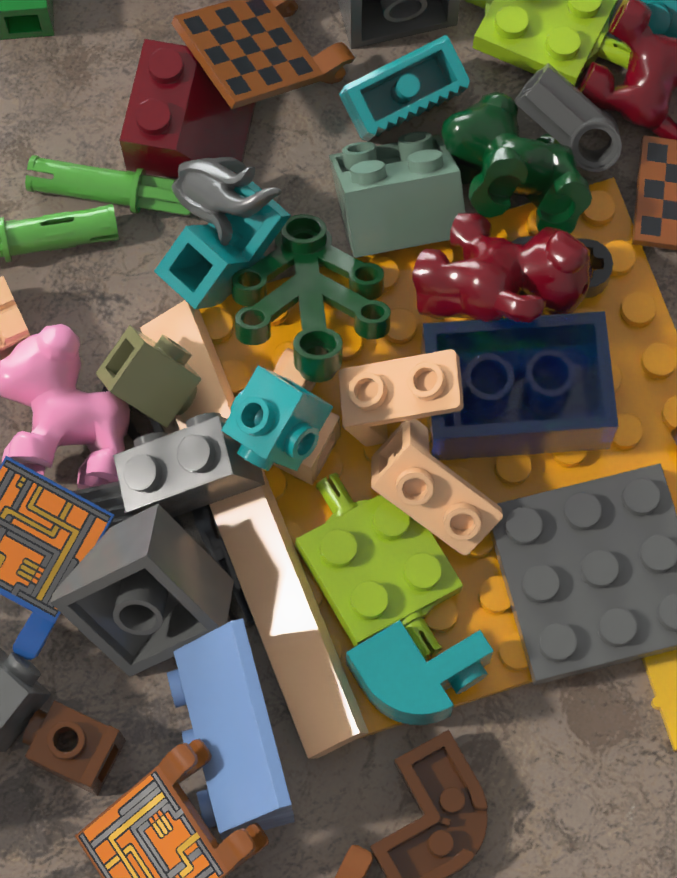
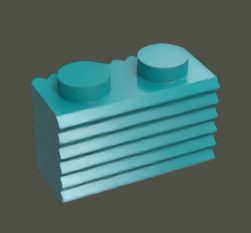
M444 35L345 85L339 95L361 140L369 142L374 136L379 137L384 131L389 132L394 126L399 127L404 121L409 122L414 116L419 117L424 111L429 112L434 106L439 107L444 101L448 102L454 96L458 97L468 88L470 79L449 37Z

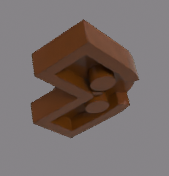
M448 729L394 759L395 767L423 816L370 846V850L386 878H449L461 871L472 861L483 843L488 819L487 800L479 781Z

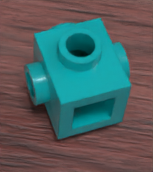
M258 365L245 389L234 399L230 415L221 431L241 443L237 454L257 467L270 471L272 465L276 463L297 471L302 461L315 449L319 440V431L334 406L291 379Z

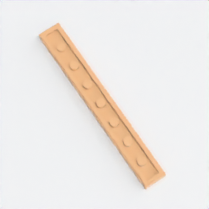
M184 300L140 327L142 333L155 342L163 334L185 348L192 355L187 362L188 365L201 377L193 403L182 415L175 416L179 429L187 428L186 421L204 413H220L222 417L228 419L235 397L200 310L194 309ZM262 469L265 485L209 504L307 758L318 759L369 732L265 472Z

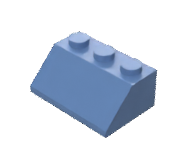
M241 618L230 621L173 651L178 669L167 672L175 708L187 705L192 729L181 731L183 742L190 744L193 740L200 738L212 755L211 760L202 767L208 789L196 793L203 821L208 828L217 826L222 841L234 831L242 828L246 829L253 823H258L263 830L295 822L289 792L244 620Z

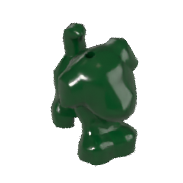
M497 91L483 95L478 103L469 106L464 111L450 115L443 122L441 133L446 150L451 154L460 170L462 185L470 184L468 197L472 206L480 215L488 218L502 215L510 208V198L514 194L527 197L537 207L536 227L538 231L545 227L558 228L569 234L574 231L579 216L591 204L592 195L588 182L577 170V164L571 147L560 144L549 134H544L536 140L519 137L518 107L512 97Z

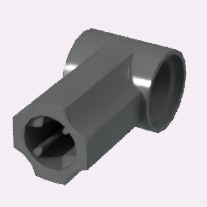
M549 63L531 77L515 98V104L562 145L571 147L576 164L582 169L591 172L604 171L613 166L620 157L622 143L618 123L614 116L608 111L598 108ZM591 129H602L610 135L607 145L598 150L586 149L580 144L579 139L585 132Z

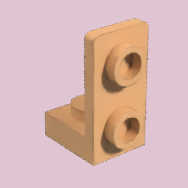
M451 349L339 369L343 428L365 446L383 444L388 439V423L458 412L464 406L460 360L458 354Z
M417 419L403 421L371 457V488L462 555H468L503 518L502 508L429 454L428 428Z

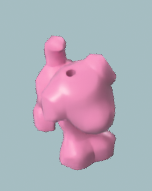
M66 325L46 326L41 333L31 335L21 341L9 356L0 361V396L29 406L33 412L31 433L25 431L18 432L4 449L2 462L5 456H8L44 476L46 467H52L58 446L86 445L91 453L78 469L77 487L79 489H86L117 482L119 480L113 455L125 451L123 438L127 434L129 427V405L109 391L86 393L77 390L76 383L81 367L79 337Z

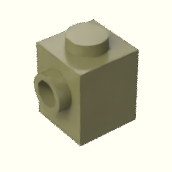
M131 325L128 326L95 373L109 392L166 428L176 415H182L191 406L197 393V385L201 381V377L187 363L192 355L185 348L163 334L155 342Z

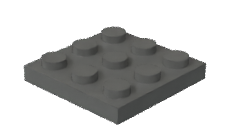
M661 463L498 503L502 508L503 518L490 531V535L534 686L677 650V514Z

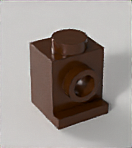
M55 700L48 713L40 709L34 713L22 738V743L30 746L25 757L32 765L96 796L99 795L126 742L120 730L96 721ZM67 731L75 732L78 735L77 746L69 752L59 751L56 744L61 734Z

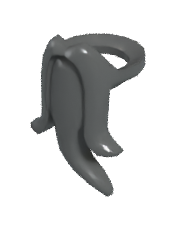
M233 157L203 158L183 162L178 167L179 178L171 186L174 195L181 205L192 214L216 227L219 241L224 246L229 244L233 234L231 222L225 216V213L248 218L282 193L281 189L276 187L265 188L246 198L234 190L235 187H245L252 182L255 175V167H246L244 163Z

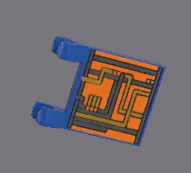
M5 456L0 465V594L32 611L13 644V651L26 660H32L40 654L61 614L50 603L52 594L106 533L115 515L14 459Z

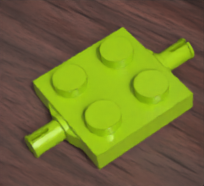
M464 0L485 9L484 18L474 35L472 48L533 74L549 63L575 87L584 70L591 62H595L598 57L628 69L630 49L623 42L607 36L608 23L617 7L618 0Z
M338 473L329 475L328 480L326 477L316 484V488L320 491L333 514L325 524L296 538L295 547L351 643L356 647L400 620L425 660L429 656L436 655L443 648L437 642L424 619L434 606L460 593L463 588L461 580L436 539L428 529L383 496L378 495L369 500L353 502Z

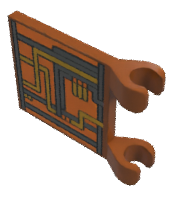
M200 738L193 740L190 744L182 743L174 747L166 754L158 766L75 835L101 878H225L240 865L263 850L269 844V839L258 823H253L246 829L242 828L234 831L219 845L179 785L183 780L205 766L212 758L209 749Z

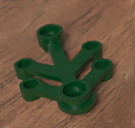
M309 214L291 216L275 237V250L252 267L241 269L232 276L233 300L242 306H247L240 309L235 315L236 338L241 343L247 345L265 343L271 337V322L299 302L302 331L295 336L293 341L294 366L307 381L314 383L326 382L332 379L342 366L343 342L337 332L327 328L323 302L354 318V329L359 336L366 339H379L386 336L390 330L391 311L385 303L375 300L384 291V271L376 264L364 263L332 246V236L322 219ZM318 264L348 278L349 289L319 273ZM294 265L295 275L267 295V282Z

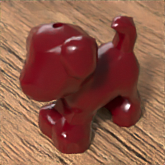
M623 0L612 19L608 32L619 38L631 51L624 83L615 85L614 75L607 67L591 62L577 89L598 108L618 111L623 119L653 131L660 138L677 140V123L668 115L672 94L677 88V38L653 34L648 26L652 11L645 2L640 0Z
M458 213L450 230V244L463 248L464 260L450 263L447 256L441 250L424 249L418 256L412 272L419 314L434 319L450 317L468 318L480 323L494 325L503 317L516 322L530 323L540 317L541 314L545 317L559 320L569 317L587 295L591 281L592 266L589 249L581 241L561 229L545 227L525 245L512 243L504 238L491 237L492 224L484 216L477 213ZM521 291H524L527 295H517V294L520 293Z

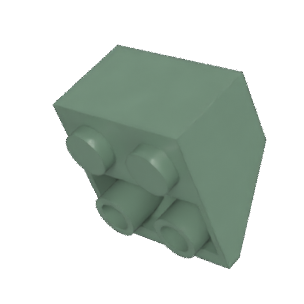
M424 131L410 132L400 136L398 142L378 146L372 142H357L345 146L341 153L329 155L344 229L354 258L450 240V230L453 221L458 213H465L460 170L451 154L446 150L439 134L431 135V133Z

